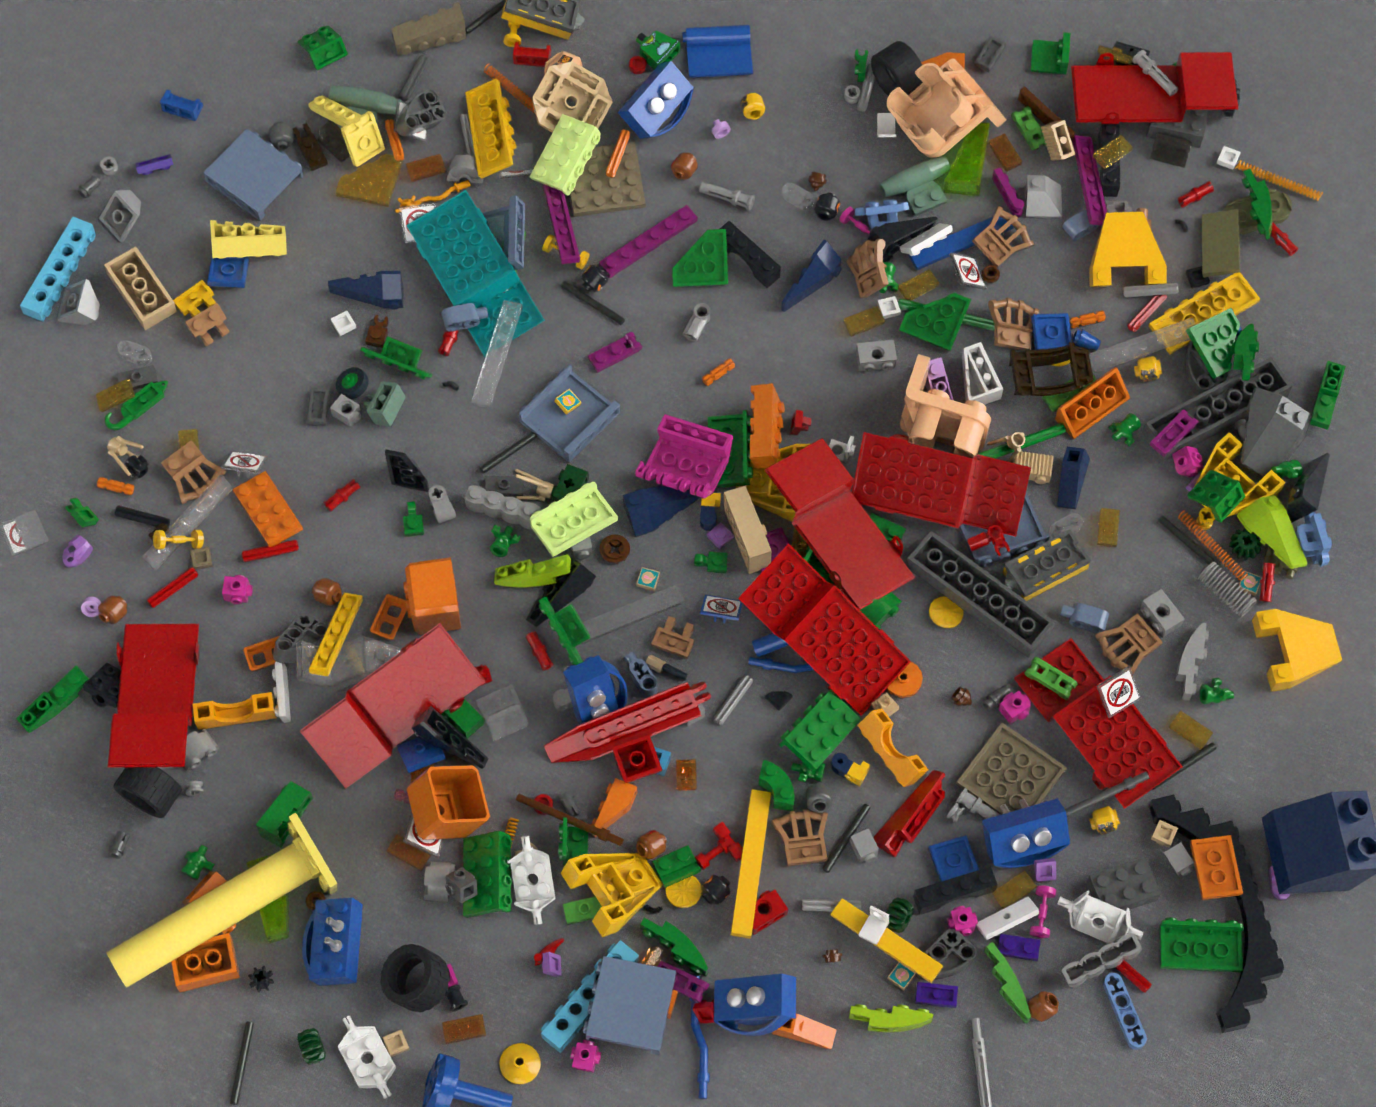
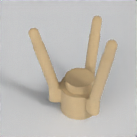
M1015 432L1011 436L990 441L987 445L1007 442L1008 447L1014 449L1008 461L1012 463L1017 454L1021 452V446L1025 443L1024 433Z
M120 436L114 437L108 443V454L130 476L131 473L118 456L127 454L131 457L134 455L128 451L126 444L143 449V445L125 440Z
M519 469L515 470L518 473L516 474L517 478L537 485L536 493L539 494V496H517V499L540 500L544 502L546 498L551 499L554 484L543 481Z

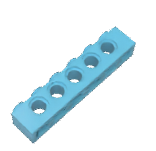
M76 217L71 218L20 304L24 315L44 322L45 318L51 314L52 306L59 300L62 289L69 283V277L72 272L76 271L78 262L81 257L85 256L90 242H93L96 233L91 223Z
M621 940L617 944L613 943L607 951L608 955L606 957L636 963L639 961V955ZM598 962L594 966L595 970L591 975L587 974L582 979L581 987L578 990L574 989L567 998L569 1001L564 1006L560 1005L554 1013L556 1016L551 1022L548 1020L541 1028L542 1039L559 1053L566 1048L582 1029L585 1021L590 1019L591 1014L587 1013L590 1001H594V997L586 999L583 995L587 991L592 992L594 981L597 982L599 974H596ZM573 1007H579L581 1012L574 1015L570 1010ZM565 1022L568 1024V1027L565 1030H559L557 1025Z

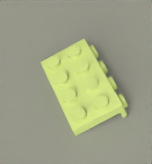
M562 114L529 177L534 181L560 190L567 196L570 195L576 186L579 176L584 171L586 162L591 158L595 145L600 141V131L596 126Z
M593 481L584 484L575 492L568 493L561 500L552 502L545 509L534 512L530 517V526L552 557L618 521V516L598 491L597 484Z

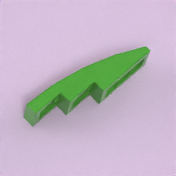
M991 942L986 946L984 952L995 964L992 974L1003 985L999 994L1025 1023H1028L1031 1014L1019 981L1005 957L995 944Z

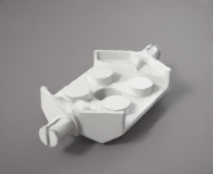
M522 836V851L508 861L511 865L516 897L514 905L531 911L533 913L534 925L543 923L541 918L542 908L556 899L550 859L548 854L533 849L530 846L529 836ZM529 875H537L538 883H531Z
M1086 891L1074 901L1060 896L1057 904L1068 908L1070 924L1073 929L1108 944L1117 943L1121 937L1127 934H1135L1141 940L1144 932L1131 926L1129 908L1124 911L1089 896V891ZM1101 918L1103 919L1104 924L1098 925L1095 923L1094 919Z
M347 1016L350 1024H348L346 1018H343L342 1021L348 1030L339 1043L338 1048L359 1088L377 1087L384 1099L387 1098V1095L388 1097L392 1094L386 1082L392 1076L396 1066L375 1026L357 1027L354 1025L351 1016ZM367 1053L373 1055V1060L369 1064L362 1062L363 1055Z

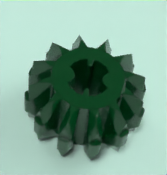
M1245 528L1243 531L1240 529L1236 530L1235 534H1232L1229 547L1233 548L1232 554L1237 553L1238 559L1243 556L1245 561L1249 557L1254 559L1256 554L1261 552L1260 547L1262 543L1259 540L1260 537L1254 535V532L1252 534L1249 533Z
M899 897L893 899L888 909H886V913L889 914L887 928L892 932H903L908 927L913 915L914 908L912 903Z
M312 1028L298 1033V1045L304 1061L310 1065L324 1060L326 1053L319 1032Z

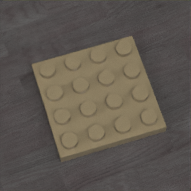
M635 142L627 143L616 175L613 178L606 176V169L616 144L594 147L591 158L586 162L582 175L579 176L574 190L570 193L574 217L646 207Z
M1001 723L959 778L956 785L963 790L964 788L968 789L967 792L976 798L980 797L983 800L982 803L1002 815L1003 812L1000 806L1006 804L1010 812L1022 809L1019 804L1020 799H1025L1029 806L1042 803L1067 767L1004 723Z

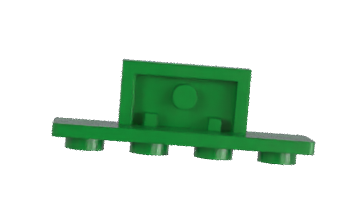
M388 336L381 353L366 347H361L360 351L365 352L364 356L375 359V357L382 359L381 363L392 366L393 363L398 365V369L408 373L411 370L416 372V377L422 379L426 377L432 378V373L417 368L422 349Z
M547 597L541 598L539 600V608L544 615L548 616L550 620L549 625L560 637L558 638L560 645L568 651L570 662L572 665L582 663L583 660L575 647L590 639L591 636L574 606L570 604L555 613Z

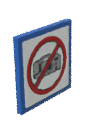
M705 595L700 614L714 616V622H716L717 617L724 618L723 623L726 622V619L738 621L743 603L740 600Z

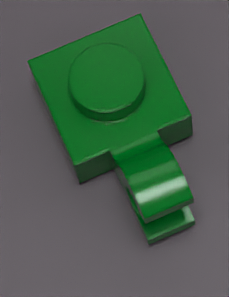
M856 49L854 57L859 64H855L854 75H858L857 82L864 83L868 50H865V55L860 56L858 49Z
M77 498L69 500L72 505H68L65 508L82 528L97 524L99 519L88 506L83 507Z
M415 501L407 502L409 516H403L405 537L424 535L422 514L416 515Z
M709 551L708 557L703 554H695L694 566H706L707 572L726 573L728 553Z

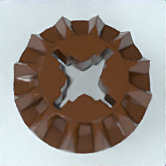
M609 535L600 544V554L609 564L611 562L618 564L621 561H625L630 554V544L621 535ZM611 546L614 548L619 547V554L616 552L610 553L612 551Z

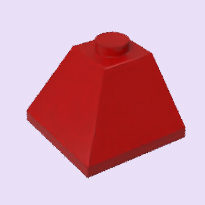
M650 735L612 747L613 756L624 783L662 771Z

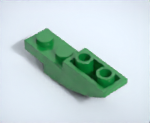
M1249 168L1243 171L1244 178L1242 179L1244 188L1250 191L1251 210L1249 212L1251 218L1258 223L1257 229L1260 235L1263 234L1267 240L1270 239L1272 231L1271 198L1265 180L1257 182Z
M1254 324L1247 325L1241 331L1235 343L1233 370H1241L1242 380H1250V373H1254L1253 360H1255V352H1259L1258 331H1254Z
M1327 361L1312 410L1310 425L1328 430L1346 366Z
M76 665L48 693L44 691L16 719L28 733L34 731L59 714L80 696L78 692L90 678Z
M644 917L640 924V930H642L643 935L651 939L653 937L658 939L659 943L665 948H673L671 950V957H673L672 960L681 966L683 964L690 967V971L698 976L701 974L705 977L707 976L708 967L704 958L683 932L667 921L660 927Z

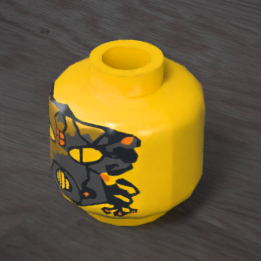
M749 93L741 99L742 112L747 119L756 120L765 113V105L759 94Z
M1155 356L1140 358L1137 361V366H1134L1136 377L1140 376L1142 382L1157 380L1160 374H1162L1160 359L1157 360Z
M1110 806L1094 810L1092 812L1093 818L1089 819L1092 830L1096 829L1101 835L1117 830V825L1120 824L1116 809L1112 810Z

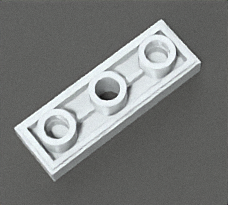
M937 224L900 246L901 253H906L910 256L918 255L923 248H929L934 245L935 241L945 239L947 234L953 231L952 226L949 224Z
M276 661L275 669H272L274 681L276 680V687L273 688L274 697L277 699L275 714L276 717L287 723L291 722L287 667L284 663Z
M1028 896L979 921L976 926L984 938L988 940L1038 915L1039 909Z

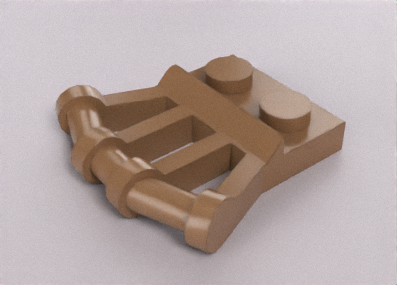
M1000 206L997 207L989 226L972 240L996 267L1001 265L1014 252L1034 246L1033 240H1030L1027 233V227L1017 220L1018 217L1002 210L1003 208ZM999 217L1007 220L1008 222L998 231L994 228ZM1010 225H1013L1017 231L1005 240L1000 234ZM1020 234L1024 243L1011 247L1009 243Z
M883 239L875 241L866 240L863 245H858L853 255L849 256L846 260L855 276L860 298H867L889 284L885 272L887 266L883 263V249L885 248V241Z
M1012 298L999 301L995 299L990 300L988 306L995 323L994 346L1020 351L1031 350V332L1033 331L1031 328V316L1038 314L1039 309H1033L1022 300L1013 301ZM1004 307L1003 322L998 308ZM1011 308H1015V324L1011 323ZM1023 311L1030 315L1025 326H1023Z
M192 440L161 462L176 482L182 504L187 503L186 501L203 498L206 492L216 488L215 486L221 476L227 472L225 469L207 460ZM204 464L215 470L211 479L206 476L199 467L200 465ZM194 470L198 472L206 483L200 488L189 475ZM184 477L195 490L194 492L184 494L181 480Z
M1138 613L1120 627L1099 632L1095 635L1096 640L1100 642L1103 651L1102 655L1105 658L1108 657L1114 668L1117 667L1124 672L1129 671L1131 677H1133L1142 659L1146 658L1147 655L1163 643ZM1119 634L1123 636L1111 646L1108 645L1106 638ZM1128 642L1132 647L1117 657L1113 651ZM1133 653H1138V657L1132 667L1122 662Z
M803 809V812L789 811L787 815L771 820L773 827L784 842L787 866L827 861L823 834L828 813L823 812L822 814L809 811V809ZM804 819L807 836L799 837L796 820ZM810 819L821 821L818 835H813ZM791 821L793 838L789 839L782 826Z

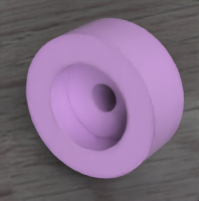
M717 119L713 122L712 133L715 138H722L730 132L731 128L726 121L720 122Z
M96 597L85 598L81 606L83 614L88 617L99 615L98 606L101 604V601Z

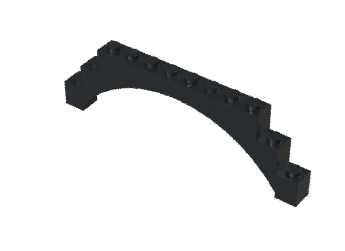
M1174 794L1152 799L1149 809L1154 824H1158L1159 820L1177 827V832L1190 840L1231 835L1243 894L1235 896L1238 902L1243 921L1245 938L1243 971L1240 974L1231 999L1225 1008L1219 1009L1216 1015L1222 1033L1246 1028L1250 1023L1251 1017L1249 1010L1245 1009V1007L1262 1003L1267 998V988L1262 982L1279 978L1283 973L1284 964L1282 959L1278 958L1276 952L1278 951L1277 943L1271 937V925L1265 919V908L1263 902L1259 901L1257 884L1252 881V869L1250 864L1246 863L1244 857L1246 856L1245 848L1243 845H1240L1238 839L1239 830L1237 826H1234L1233 821L1209 826L1210 817L1208 813H1205L1203 807L1180 813L1182 810L1179 800H1176Z

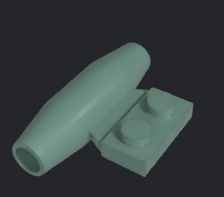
M331 86L329 92V99L346 106L360 115L368 111L372 112L377 126L379 122L377 114H399L400 102H402V100L385 93L354 86Z
M946 157L923 161L897 172L880 183V191L884 197L906 193V202H908L913 216H917L947 202L940 185L935 183L934 180L950 170L949 162Z

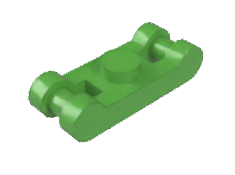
M1029 106L1024 107L1022 111L1011 113L1013 121L1031 150L1034 151L1039 146L1047 144L1045 143L1046 140H1044V133H1042V129Z
M1034 657L1031 661V667L1027 668L1024 674L1028 678L1034 679L1054 691L1061 698L1068 700L1071 690L1075 689L1078 684L1077 681L1042 659ZM1042 669L1044 671L1042 674H1040L1037 672V670ZM1061 681L1065 683L1064 688L1059 685Z

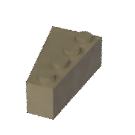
M459 2L454 3V7L446 10L445 7L439 9V13L432 16L428 14L423 15L419 21L411 20L391 28L397 55H406L414 51L426 50L431 47L443 46L447 43L460 42L466 39L465 22Z

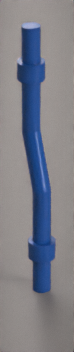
M749 657L748 662L750 665L760 666L770 671L771 669L791 673L814 671L809 664L790 665L775 662L769 658L764 660Z
M693 984L692 991L695 992L697 985ZM689 998V1001H691L690 1025L700 1049L699 1073H697L699 1099H707V1083L710 1080V1074L708 1073V1047L700 1029L699 1020L692 1009L694 1004L698 1002Z

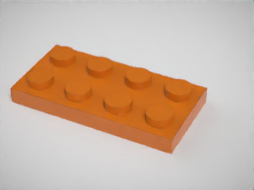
M266 471L232 489L269 547H273L303 530L302 525Z

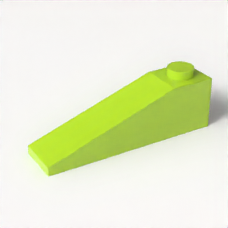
M1276 495L1261 497L1237 514L1245 529L1252 534L1254 532L1260 537V542L1263 545L1268 544L1274 550V554L1289 568L1294 569L1307 566V560L1287 511Z

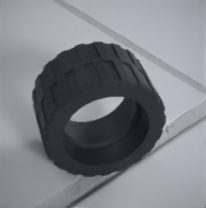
M896 41L872 56L871 68L879 86L888 96L897 87H900L909 95L923 83L915 74V71L922 66V63L917 54L906 43Z
M125 767L113 785L116 792L126 801L143 812L158 818L166 816L182 792L178 782L158 767Z
M415 944L403 945L395 949L387 957L380 974V985L387 999L413 1012H424L438 1005L440 1000L444 998L450 981L449 968L446 962L439 955ZM423 962L425 969L423 980L416 990L407 994L406 979L408 974L416 965Z

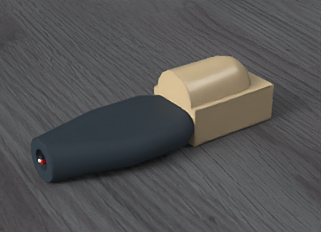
M653 655L648 656L646 660L649 668L660 674L662 671H665L684 681L687 678V673L666 664L665 661Z

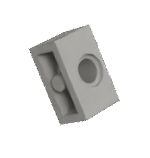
M894 340L857 343L856 356L859 372H872L880 369L887 371L896 368L897 356ZM873 356H879L880 359H875Z
M1162 589L1142 601L1140 606L1142 615L1150 620L1154 631L1158 634L1160 633L1162 637L1182 626L1184 617ZM1156 612H1162L1165 616L1160 617Z

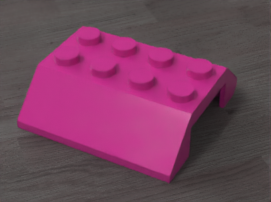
M664 414L657 428L659 439L646 465H644L643 461H640L635 476L648 481L656 478L657 484H662L682 492L690 489V494L707 498L713 494L729 462L733 435Z

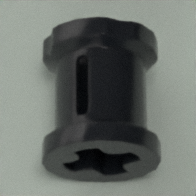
M460 985L449 987L445 993L451 1004L450 1009L452 1012L468 1005L467 1000H464L460 992Z

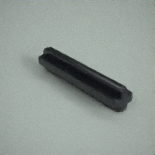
M120 505L115 509L117 517L155 527L161 522L166 524L168 528L170 525L169 518Z

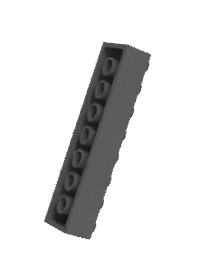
M1270 357L1254 366V373H1250V380H1242L1240 373L1146 422L1142 433L1150 443L1183 409L1188 412L1192 419L1195 418L1199 421L1164 457L1155 450L1162 462H1164L1183 447H1192L1234 425L1238 420L1249 417L1247 407L1255 387L1287 397L1292 385L1273 358Z
M932 531L907 559L906 566L909 570L1028 658L1053 629L1055 622Z

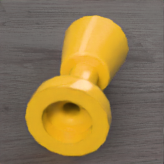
M508 21L510 33L504 36V44L508 47H514L515 42H519V45H521V37L517 35V29L521 25Z

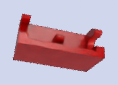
M515 42L513 62L517 65L545 67L546 62L551 57V45H547L546 49L520 47L519 42Z

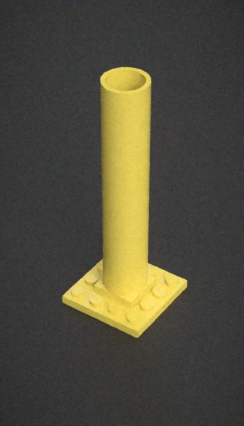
M296 813L289 816V823H287L288 832L293 839L292 844L106 952L126 988L310 879L314 880L319 877V885L324 893L328 891L332 895L337 892L335 878Z

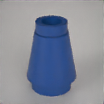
M1077 329L1072 342L1075 346L1097 351L1101 340L1084 329Z

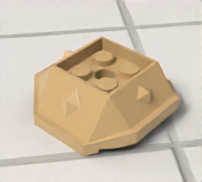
M573 61L549 66L532 97L538 125L552 133L562 114L596 126L598 129L613 103L605 80ZM572 99L575 106H569L566 100Z

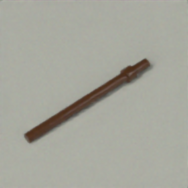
M520 793L516 797V801L563 821V817H567L568 824L594 834L602 841H610L619 846L623 844L624 839L611 834L610 830L595 827Z

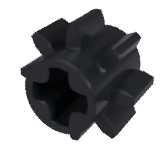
M132 455L125 462V466L131 473L130 477L132 479L135 475L141 478L148 472L147 460L142 455L138 458Z
M265 966L262 969L254 967L253 975H248L253 980L250 982L251 988L257 986L258 992L261 989L269 991V984H274V980L269 978L273 975V972H266ZM262 976L265 977V979H262L261 982H258L257 979H261Z

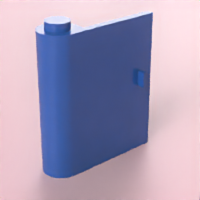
M750 25L686 28V32H682L683 43L686 42L689 78L753 74Z

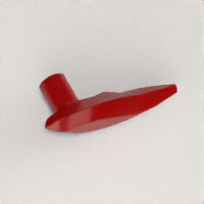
M563 938L555 940L535 954V966L542 964V953H555L558 946L565 940Z

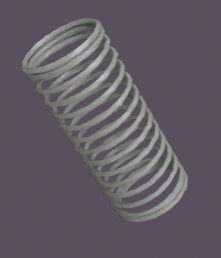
M1215 561L1210 563L1199 575L1198 580L1200 582L1203 581L1207 588L1210 587L1209 590H1213V593H1216V596H1219L1222 602H1226L1225 605H1229V608H1232L1235 614H1238L1240 618L1243 617L1255 605L1257 599L1252 597L1238 611L1250 598L1251 594L1245 597L1248 593L1246 591L1242 594L1245 588L1238 592L1241 588V585H1239L1224 600L1238 585V582L1222 596L1235 582V579L1219 593L1231 580L1232 576H1230L1215 591L1229 574L1224 575L1225 571L1221 572L1222 568L1217 570L1219 565ZM1213 574L1209 581L1205 583L1206 579ZM1217 576L1213 583L1208 586L1210 581H1212ZM1221 578V580L1216 584V586L1212 588L1213 584H1215ZM1235 595V597L1229 603H1227L1229 599ZM1240 596V598L1235 602V604L1231 606L1232 602ZM1245 597V599L1239 604V606L1234 609L1236 604H1238Z

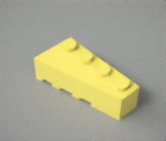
M210 220L212 258L287 255L285 226L261 224L259 227H255L251 223H244L240 226L233 225V222L225 221V224H217V220Z

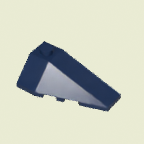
M823 240L812 254V260L808 269L804 267L801 271L799 283L795 282L783 299L781 306L783 312L829 283L834 276L837 277L842 270L841 258L826 240Z
M401 271L376 272L375 276L370 277L363 274L358 279L346 277L328 281L329 291L332 294L392 310L403 308L404 288Z
M662 485L640 489L623 495V506L634 535L638 537L654 532L665 521H669L675 514L686 509L701 497L690 494V489L682 492Z

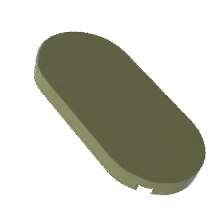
M1268 189L1272 204V223L1276 225L1284 222L1289 217L1292 210V202L1284 192L1281 193L1275 189ZM1249 196L1231 201L1226 205L1223 211L1236 209L1239 211L1240 234H1247L1258 230V223L1251 218L1249 212L1251 210V199Z

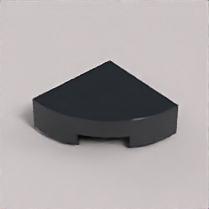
M772 691L765 695V699L779 711L793 698V695L786 691Z

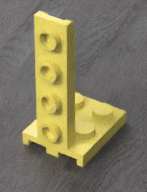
M323 95L314 98L312 102L308 103L312 111L342 126L341 132L354 166H360L385 150L372 112L368 111L360 115Z

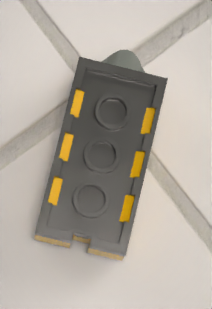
M506 0L501 15L502 19L569 40L572 32L579 30L584 22L583 16H580L578 13L581 0Z
M1070 529L1005 563L1003 574L1006 577L1004 585L1028 601L1087 570L1091 559L1083 548H1078L1079 541Z

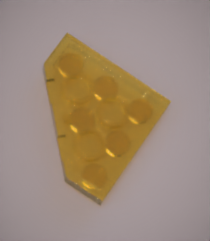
M384 154L370 164L369 162L357 168V171L349 175H343L340 177L336 196L389 207L403 160L396 161L393 155Z

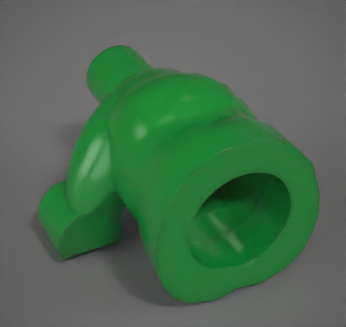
M883 262L887 266L885 268L889 283L887 286H891V291L897 292L899 285L893 279L896 267L892 263ZM887 286L880 289L879 292L886 293Z
M1129 413L1123 421L1112 423L1108 429L1112 430V433L1115 432L1112 435L1113 440L1118 441L1121 437H1125V444L1131 446L1135 442L1132 433L1141 427V422L1136 415Z
M1298 460L1284 461L1277 466L1271 467V470L1281 479L1282 476L1295 479L1302 475V466Z
M495 524L491 530L495 540L490 546V551L497 557H505L510 545L519 543L521 536L515 533L511 537L513 528L510 526H506L504 532H499L501 527Z
M1213 678L1212 687L1207 684L1201 685L1199 696L1202 704H1209L1211 702L1217 704L1226 699H1233L1234 692L1229 690V688H1219L1222 680L1220 678Z
M793 762L791 770L799 772V781L806 782L807 779H814L822 782L826 764L822 763L813 772L805 763L798 764Z
M201 844L198 851H188L184 857L187 859V863L181 872L198 880L203 868L212 871L215 864L208 861L205 857L208 848Z

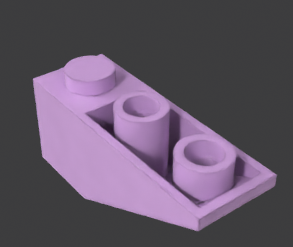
M942 358L930 359L925 384L927 390H941L949 395L950 400H953Z

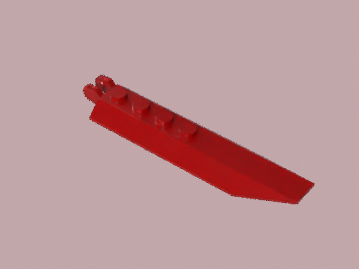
M684 682L577 725L546 743L544 748L551 763L594 760L613 752L612 747L647 735L651 737L701 717L698 704L709 700L711 695L707 692L695 698L693 694L704 690L707 687L706 683L699 682L690 688L688 682Z

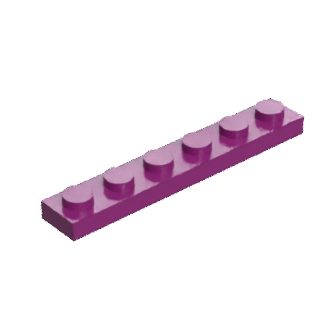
M1075 135L1072 142L1089 224L1102 226L1107 209L1092 138Z
M542 184L561 264L580 262V256L565 194L560 190Z
M685 205L601 260L599 265L609 273L607 276L612 278L697 222L698 217L688 205Z

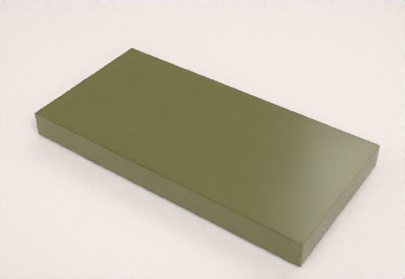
M1238 209L1202 214L1203 277L1241 272Z

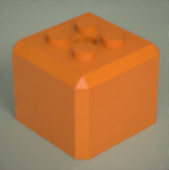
M451 557L409 563L405 567L406 582H403L408 619L412 618L414 631L422 635L439 623H441L446 631L461 629Z
M473 765L429 767L407 787L417 834L423 840L466 838L490 817L479 771Z

